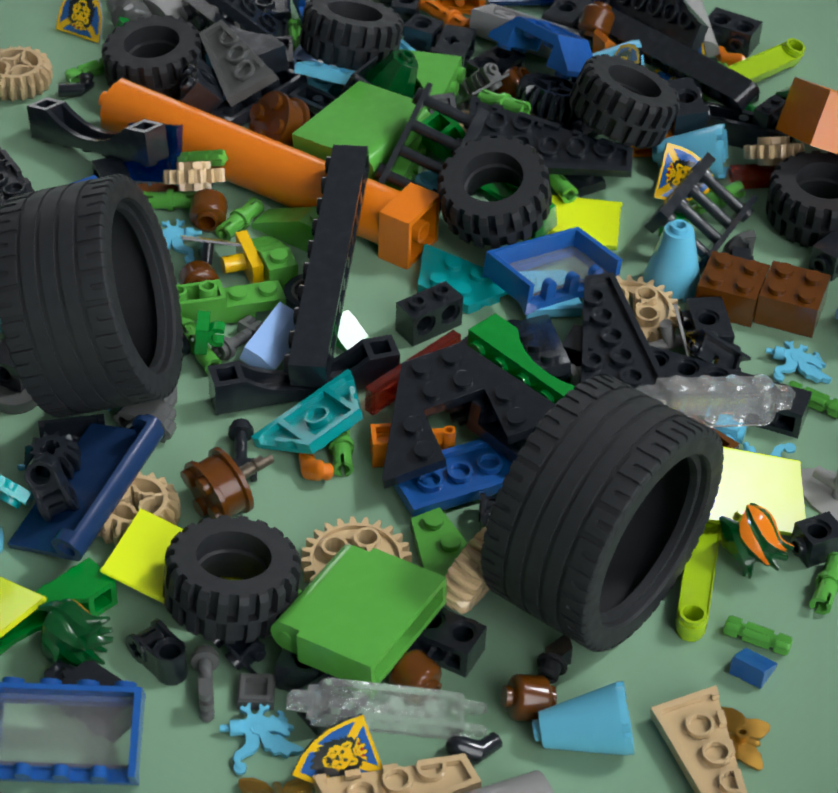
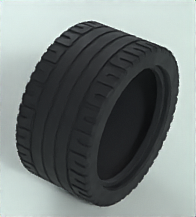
M115 174L18 194L9 198L0 210V319L2 323L0 325L2 333L5 335L6 346L10 351V358L14 362V368L17 374L20 375V380L25 386L27 393L31 395L32 400L45 413L53 417L63 418L167 398L175 390L182 368L183 323L181 304L179 303L180 297L176 286L177 280L176 276H174L173 263H171L169 249H167V242L165 237H163V230L158 223L156 213H154V209L143 190L130 177L123 174Z
M602 375L587 379L575 386L573 390L567 392L564 398H561L554 408H551L545 414V418L540 420L535 427L536 430L531 432L526 440V444L519 450L518 457L512 462L509 468L510 471L502 482L503 486L496 495V502L491 508V516L486 524L487 530L484 532V543L481 550L483 578L487 587L493 593L594 652L610 650L633 635L634 631H637L643 622L648 620L652 612L658 608L661 600H664L667 596L669 589H672L677 581V577L683 572L686 562L691 558V553L696 548L699 537L704 532L705 524L711 515L710 511L713 509L716 501L715 497L718 495L724 466L723 443L715 430L612 376Z

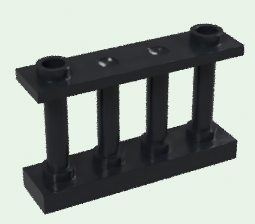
M427 82L424 89L419 88L412 101L416 106L387 165L381 163L375 179L384 185L386 182H389L402 189L410 182L424 187L392 171L399 156L438 175L443 169V164L405 146L411 132L413 131L452 150V153L458 147L464 148L465 143L473 139L475 142L477 141L488 118L489 111L479 107L476 114L471 112L470 114L464 113L429 96L433 84ZM426 106L463 124V128L467 129L464 139L458 138L456 140L417 121L423 107ZM435 188L431 190L438 193V190ZM440 205V210H439V216H440V214H441V212H442V210H441V205Z
M708 152L691 168L644 225L653 234L660 226L664 228L668 222L676 220L677 216L673 212L676 214L680 212L712 242L707 248L695 237L697 255L700 257L698 260L699 269L707 265L712 251H717L737 224L740 221L743 223L754 212L751 206L757 200V197L753 194L743 204L711 175L712 171L709 169L716 159ZM698 183H704L735 212L730 218L699 189L701 186ZM685 197L688 199L693 198L723 226L720 233L687 204L689 201Z

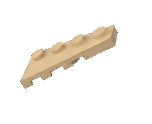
M717 685L651 707L650 717L695 793H747L741 769L738 768L735 758L734 744L730 740L727 730L726 716L719 702Z
M465 753L417 760L416 765L405 767L398 766L397 763L382 765V770L361 773L360 768L345 770L343 776L327 778L326 773L312 775V785L317 793H464L480 788L482 784L480 777Z

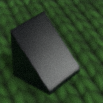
M563 635L545 647L546 653L559 654L566 661L567 665L571 664L573 647L569 637Z

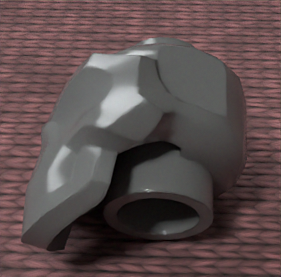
M106 0V6L115 27L119 17L129 18L131 21H135L138 17L143 16L145 18L152 17L150 8L142 1Z

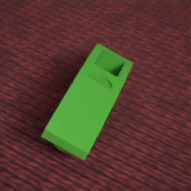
M220 279L176 285L180 297L181 317L197 321L198 310L211 311L210 323L213 321L238 323V321L248 315L256 319V312L274 310L279 302L286 305V297L279 280L235 285L223 288Z

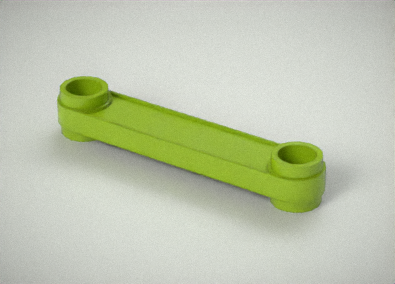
M789 38L786 42L726 67L756 83L789 67H795L804 55L805 45L796 38Z
M711 522L705 524L704 532L699 537V542L696 548L693 549L691 558L684 566L675 627L678 636L688 642L700 640L707 629L719 548L718 537L721 534L720 524Z

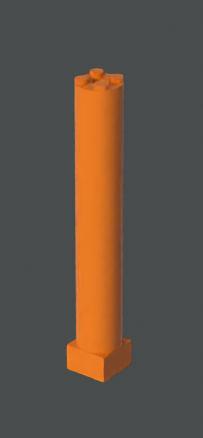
M124 78L115 82L108 91H103L99 97L98 104L101 106L100 126L104 130L121 132L124 128L143 119L164 123L169 150L168 157L177 160L181 152L223 149L226 151L228 161L224 166H213L211 168H225V181L290 208L317 206L318 197L323 196L321 194L322 177H327V174L325 172V160ZM368 178L357 236L378 244V258L408 270L422 256L425 244L432 246L438 241L439 194L411 182L402 191H399Z

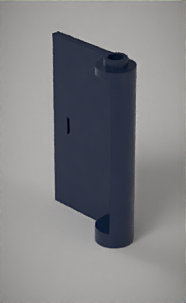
M146 414L135 417L132 422L134 429L91 423L77 443L82 454L80 456L81 470L74 472L73 480L67 479L76 492L80 508L75 511L68 509L54 515L53 520L46 522L35 503L7 543L9 547L80 561L163 438L165 431L161 421L153 415Z

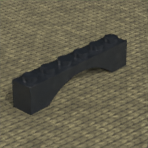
M181 0L182 7L180 12L182 18L188 23L193 24L199 32L222 19L274 73L288 69L285 44L273 35L249 32L231 25L224 19L222 10L215 5L208 4L205 0Z
M46 97L27 105L31 135L33 138L44 140L45 143H58L66 148L75 147L82 149L83 152L100 153L103 157L121 158L124 162L133 161L141 163L145 167L155 166L158 164V161L169 156L164 123L143 119L124 128L121 132H110L97 128L85 121L66 101Z
M392 335L361 339L353 347L333 358L329 381L349 369L357 390L398 383L400 353ZM241 361L208 366L209 395L216 415L303 400L321 388L290 386L289 373H285L283 370H266L253 367Z

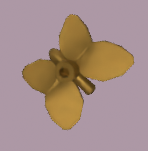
M721 707L726 716L730 740L734 744L736 761L739 760L757 771L762 770L764 766L762 756L756 747L761 745L758 739H762L770 731V725L757 718L746 719L741 712L733 708Z
M253 777L240 778L238 780L239 790L242 793H312L314 790L312 783L300 778L288 781L282 789L278 781H275L272 787H270L266 782Z

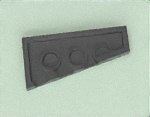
M222 19L199 32L226 100L231 107L279 80L276 74L252 52L247 44Z

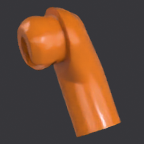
M718 46L720 54L715 55L718 62L726 63L728 66L746 59L743 54L728 53L723 46Z
M298 453L300 471L304 479L310 481H321L323 479L328 481L333 477L334 467L331 463L316 460L314 454Z

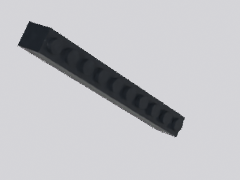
M333 145L331 156L326 157L325 172L327 177H322L321 194L323 196L318 197L316 206L317 215L319 216L318 219L314 218L312 223L314 240H309L307 254L310 259L309 262H304L303 280H305V283L300 284L298 290L300 307L294 308L293 323L296 326L295 330H290L288 345L291 350L290 354H285L283 369L285 373H289L290 386L322 387L330 380L370 169L368 146Z

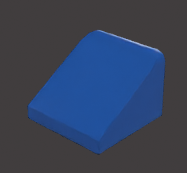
M745 648L732 658L729 673L761 689L776 669L778 663Z

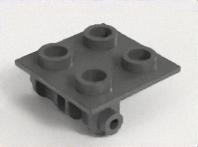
M486 63L482 68L463 80L462 89L468 96L456 104L457 109L461 111L468 108L471 96L477 97L478 93L482 92V89L494 92L502 87L503 83L501 80L509 76V72L502 76L496 64Z

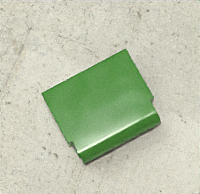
M358 81L292 133L293 147L326 161V157L331 156L333 145L368 146L370 163L368 178H371L377 173L381 163L385 165L388 163L416 105L412 103V98ZM423 107L417 119L419 122H422L431 115L425 107ZM412 131L405 146L408 147L421 135Z
M344 545L271 626L272 637L281 647L297 654L299 662L373 693L447 603L446 577L376 548L369 552L354 545Z

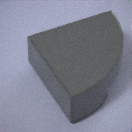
M745 231L735 235L725 244L722 252L732 255L733 246L750 248L751 256H753L756 239L755 231Z

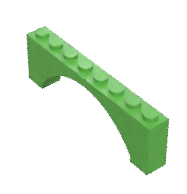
M409 50L415 55L418 62L414 96L419 88L424 89L427 82L433 84L430 95L454 92L455 98H457L459 85L466 76V68L462 67V56ZM421 136L408 146V148L429 157L430 150L422 144ZM399 156L392 171L415 182V177L422 172L423 167ZM374 174L370 179L378 182L379 180L375 179L376 174ZM386 182L385 184L399 191L403 190L392 183Z

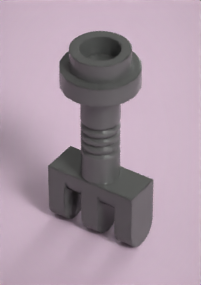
M251 315L246 316L238 321L237 332L239 333L230 338L224 336L223 346H212L211 349L220 360H230L235 356L236 348L249 341L263 322L260 320L256 321Z
M200 645L191 654V666L199 674L200 719L203 722H211L215 717L213 670L219 666L220 659L218 652L210 645Z

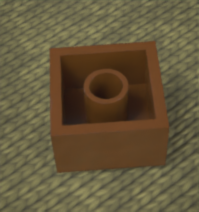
M712 251L697 285L695 298L722 296L730 322L751 328L755 318L758 297L769 272L770 265L724 252Z
M773 260L758 297L754 323L812 338L826 302L831 275Z

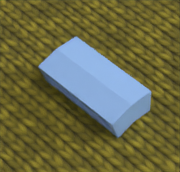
M279 302L245 345L239 359L253 367L276 370L284 359L285 354H288L291 350L289 349L288 339L290 330H295L296 326L293 323L294 310Z

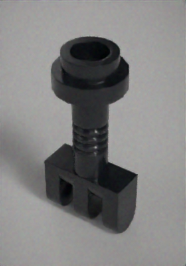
M242 418L235 419L228 428V436L234 441L235 454L232 459L238 467L254 459L247 458V441L252 439L251 436L254 435V428L248 420ZM257 471L254 475L250 476L251 482H257Z

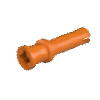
M420 0V10L437 20L443 21L444 27L448 24L470 28V18H465L459 10H450L434 0Z

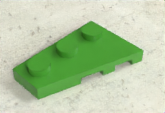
M440 507L411 518L410 528L422 567L445 576L462 549L467 546V541Z

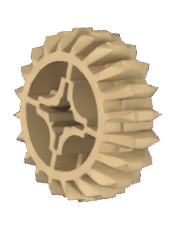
M19 45L14 48L11 46L7 49L0 48V98L2 101L11 99L14 102L19 99L22 101L26 98L34 99L35 95H43V91L49 89V85L52 84L53 70L50 59L47 58L45 53H41L40 49L32 50L31 46L22 48Z
M140 471L97 537H102L105 544L114 542L115 546H117L140 508L177 526L178 522H180L181 506L180 498L173 484H168L165 477L157 479L154 472L145 476Z
M486 527L477 532L475 537L462 549L445 575L447 603L445 605L461 615L471 611L490 590L484 581L481 569V550L484 543V532L487 530Z

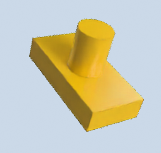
M247 230L235 232L236 242L240 243L241 247L236 246V254L220 258L223 273L228 274L244 270L250 284L263 282L264 264Z

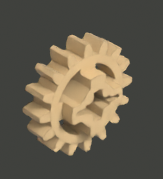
M790 136L758 137L757 144L743 146L744 159H758V165L762 166L778 165L791 155L795 157L797 153L804 152V143H790Z
M210 161L176 162L177 170H163L164 184H178V191L212 189V183L225 182V168H211Z

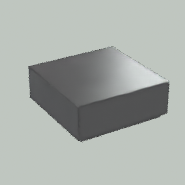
M239 673L237 710H240L241 706L246 707L249 702L251 703L250 710H259V704L263 706L268 704L269 710H274L275 674Z

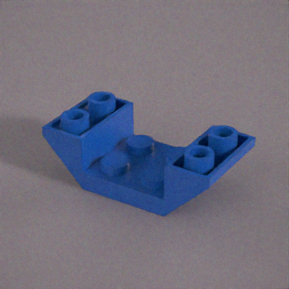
M517 16L493 29L488 34L489 38L497 41L496 46L509 51L513 48L522 53H527V50L538 51L543 40L542 45L552 49L546 66L556 70L555 75L566 80H570V77L577 80L586 60L593 57L588 40L548 21Z

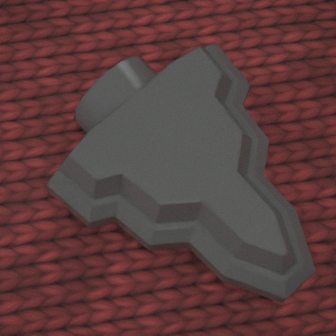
M177 386L165 399L122 406L113 415V421L119 427L134 429L132 422L137 415H153L162 423L165 434L160 442L165 443L166 440L171 439L177 428L174 422L177 415L176 410L173 408L177 403Z

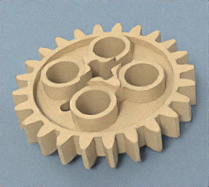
M616 275L627 301H629V296L633 298L632 311L648 342L663 339L659 324L664 319L671 320L675 332V328H678V322L673 304L678 305V299L672 298V291L664 292V285L655 287V280L653 279L645 283L642 276L636 281L632 279L631 275H628L626 280H622L620 276Z
M351 516L349 523L345 524L338 518L337 526L333 527L326 522L324 523V532L315 529L314 538L306 539V547L302 548L301 572H303L304 582L310 583L335 554L347 544L357 546L369 552L376 548L411 563L412 552H409V543L402 542L403 534L393 535V526L382 529L381 520L371 525L369 524L368 517H365L361 523H357L354 516Z

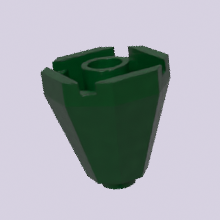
M398 49L392 51L374 66L364 78L374 86L413 99L418 62L411 51Z

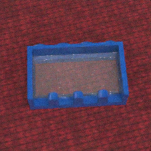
M574 227L486 251L482 277L490 278V280L518 301L526 315L535 312V310L570 299L583 298L585 276L614 272L615 276H619L622 259L581 228Z
M3 677L2 682H0V781L139 786L146 699L143 688L137 687V683L132 681H116L114 686H101L99 681L89 679L78 680L77 685L62 684V680L55 678H42L39 683H25L23 678Z

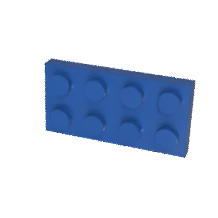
M478 439L442 450L447 467L399 483L393 487L411 516L415 517L438 507L445 510L480 499V492H485L487 496L497 494L503 486L502 482L505 476L508 475L512 462L485 441Z

